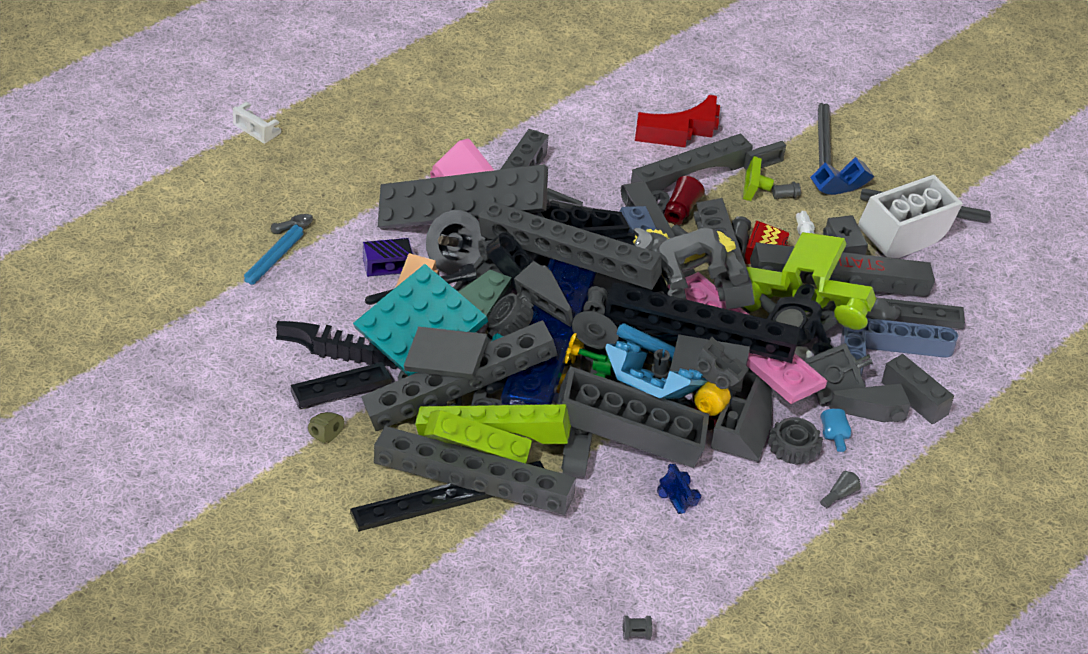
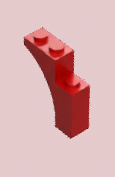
M708 95L699 105L677 113L652 114L638 112L635 141L686 148V141L691 140L692 135L712 138L713 130H718L719 118L717 117H719L720 105L717 104V96Z

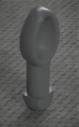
M299 214L293 216L289 221L278 224L277 222L273 223L270 228L273 234H280L282 231L289 230L294 225L305 228L312 223L313 216L311 214Z

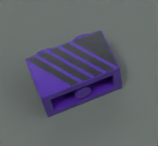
M409 238L363 242V262L367 277L401 274L408 254H413Z

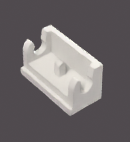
M245 102L233 108V125L262 143H267L281 133L279 127H274L280 123L278 120L274 119L267 123L262 118L254 115L253 111H246L251 106L250 103Z

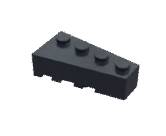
M550 203L549 206H546V211L530 213L602 236L628 233L630 229L622 212L595 208L592 211H586L580 206H572L571 209L560 208L559 204Z

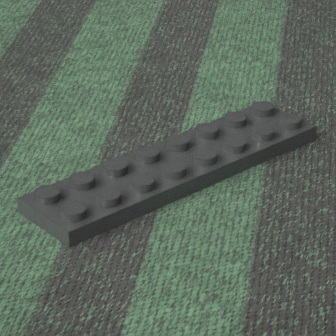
M543 164L381 184L377 227L380 229L428 225L432 224L439 215L451 210L466 211L479 219L478 216L489 201L527 213L544 212L547 206L548 167Z

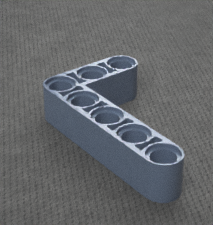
M867 318L868 324L863 329L852 330L843 326L840 339L841 345L846 343L850 353L856 360L866 356V349L948 358L954 354L958 333L949 327ZM864 367L860 368L861 377H862V373H863Z

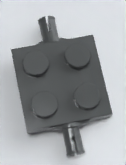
M844 343L803 360L827 380L826 387L815 392L819 404L829 403L833 391L864 388L865 384L861 377L860 368L873 364L870 355L868 354L856 360L850 353L847 344Z

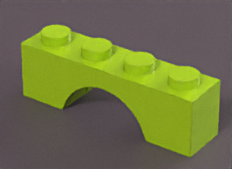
M442 410L430 412L424 436L445 443L469 447L525 464L532 443L530 439Z

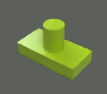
M753 156L745 173L743 199L747 201L752 200L758 188L770 192L774 183V179L760 175L762 159Z

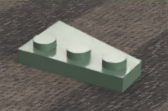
M489 270L458 292L488 318L494 305L503 297L511 285L512 277Z

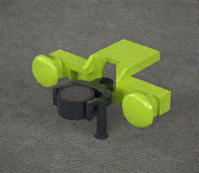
M802 232L782 272L746 267L752 283L755 305L744 307L750 312L758 310L761 307L759 299L762 294L771 295L772 293L773 296L782 297L778 300L767 319L800 327L797 344L802 343L807 338L813 340L815 332L818 342L831 343V339L827 337L820 319L823 314L822 308L829 301H834L836 305L834 316L841 325L852 330L865 328L868 324L866 315L868 311H871L876 301V296L873 288L870 286L829 280L847 245L845 238ZM801 271L813 272L812 277L817 289L810 284L803 285L799 276ZM805 312L813 313L809 320Z

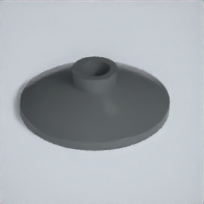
M584 311L577 314L573 319L572 329L574 333H577L576 337L590 347L605 349L607 343L615 344L618 340L619 335L616 334L618 330L616 325L608 317L600 313Z

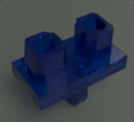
M669 464L666 475L659 480L660 485L657 487V493L661 498H669L677 513L683 514L689 506H697L701 499V494L698 489H690L691 477L688 472L680 471L676 464Z

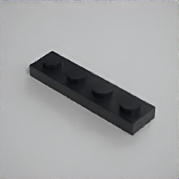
M380 362L292 384L291 394L298 408H303L391 384V376L384 363Z

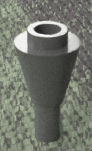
M843 471L830 490V493L820 501V504L827 509L836 500L859 491L861 488L859 477L854 472Z

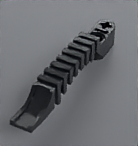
M277 321L276 340L299 343L305 346L311 354L319 355L321 358H325V356L331 357L333 360L340 358L343 361L349 362V360H352L358 364L365 362L366 365L383 362L385 366H390L391 369L398 367L371 342L369 345L364 344L365 337L359 336L357 343H353V334H347L346 340L342 341L343 331L336 330L334 338L331 339V325H326L322 336L316 337L320 325L293 321Z

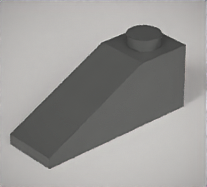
M533 261L514 278L517 294H524L531 300V303L571 327L573 322L571 308L548 267L541 266Z
M900 383L833 391L829 408L842 409L845 411V414L883 423L900 422L907 419L910 402Z

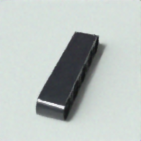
M503 232L488 243L486 252L502 274L512 277L511 285L516 290L514 278L530 265L533 260L511 234ZM533 304V312L540 321L543 320L550 332L565 329L568 326ZM571 309L572 317H573V319H574L575 313H574V311Z

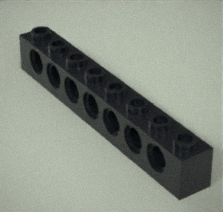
M616 282L612 283L604 316L612 320L674 335L708 340L713 337L719 342L749 346L750 353L789 363H792L800 327Z

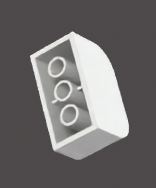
M931 175L871 196L858 226L886 257L898 259L927 248L942 239L951 228L963 203L935 175Z

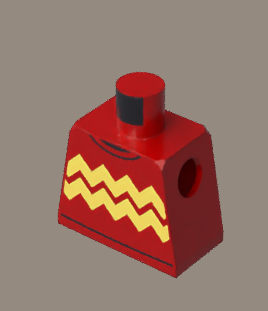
M756 221L746 248L745 264H751L750 257L756 242L790 246L788 245L790 234L771 225Z

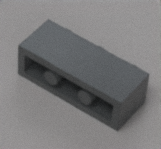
M904 354L886 363L881 383L884 385L901 383L909 399L910 407L933 425L949 415L954 395Z

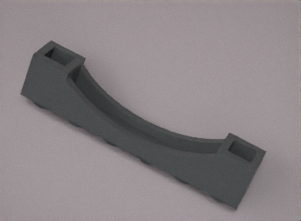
M740 133L633 169L631 183L645 181L652 193L656 190L663 191L681 176H687L702 169L729 167L733 171L744 167L746 152L752 150L753 145Z

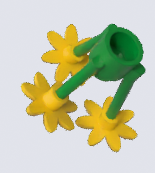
M574 333L571 336L569 345L566 347L564 362L567 364L570 360L574 364L576 356L580 357L583 355L594 359L593 370L597 371V374L594 375L606 378V375L613 376L614 370L608 355L584 349V343L576 337L577 333ZM555 364L553 367L554 374L552 375V378L555 380L553 387L559 393L566 374H561V366Z

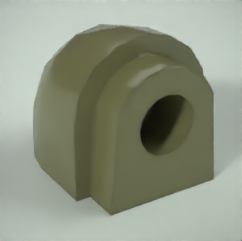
M332 412L320 413L310 419L308 431L313 438L323 443H329L342 432L344 418L342 415Z

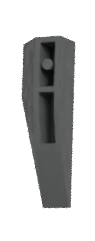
M749 368L744 375L741 392L729 390L731 399L719 415L714 428L711 448L758 462L771 429L772 387Z

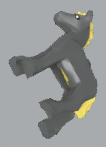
M640 228L633 229L636 238L633 241L635 246L661 254V266L668 276L670 290L668 291L670 296L686 299L684 289L688 288V284L683 272L696 268L707 261L712 262L708 267L711 279L717 278L718 274L727 271L726 269L729 270V279L735 286L745 283L749 279L745 267L737 260L736 254L731 252L736 249L735 242L731 241V238L725 236L720 231L700 228L687 234L669 238L667 233L663 234L661 230L655 229L653 231L652 229H647L645 231Z

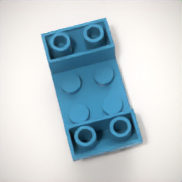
M617 341L616 344H606L605 349L617 380L657 398L679 399L697 391L708 382L702 377L701 372L682 368L679 371H669L667 379H657L654 377L655 373L642 369L648 353L641 351V346L632 342L624 343L621 341Z

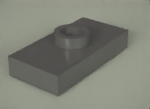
M779 141L747 151L744 169L747 170L753 156L762 159L761 168L783 162L786 144L783 141Z

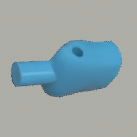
M842 409L825 410L820 416L823 425V437L834 440L836 450L844 452L846 450L844 439H848L851 436V427L847 421L845 411Z

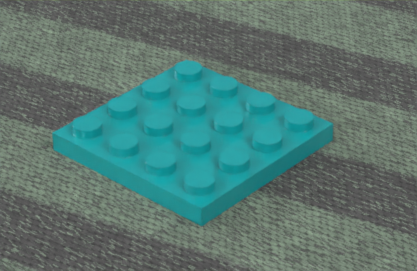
M423 264L353 322L356 330L405 374L410 376L418 372L405 371L404 363L418 326L475 333L488 322V319L484 313L426 264Z

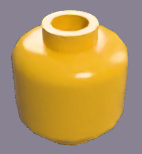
M709 381L700 387L694 396L697 408L701 412L709 414V416H715L722 412L731 399L728 388L720 389L716 384Z

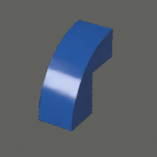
M855 157L841 171L825 162L810 178L819 191L836 195L854 191L868 183L875 176L863 161Z

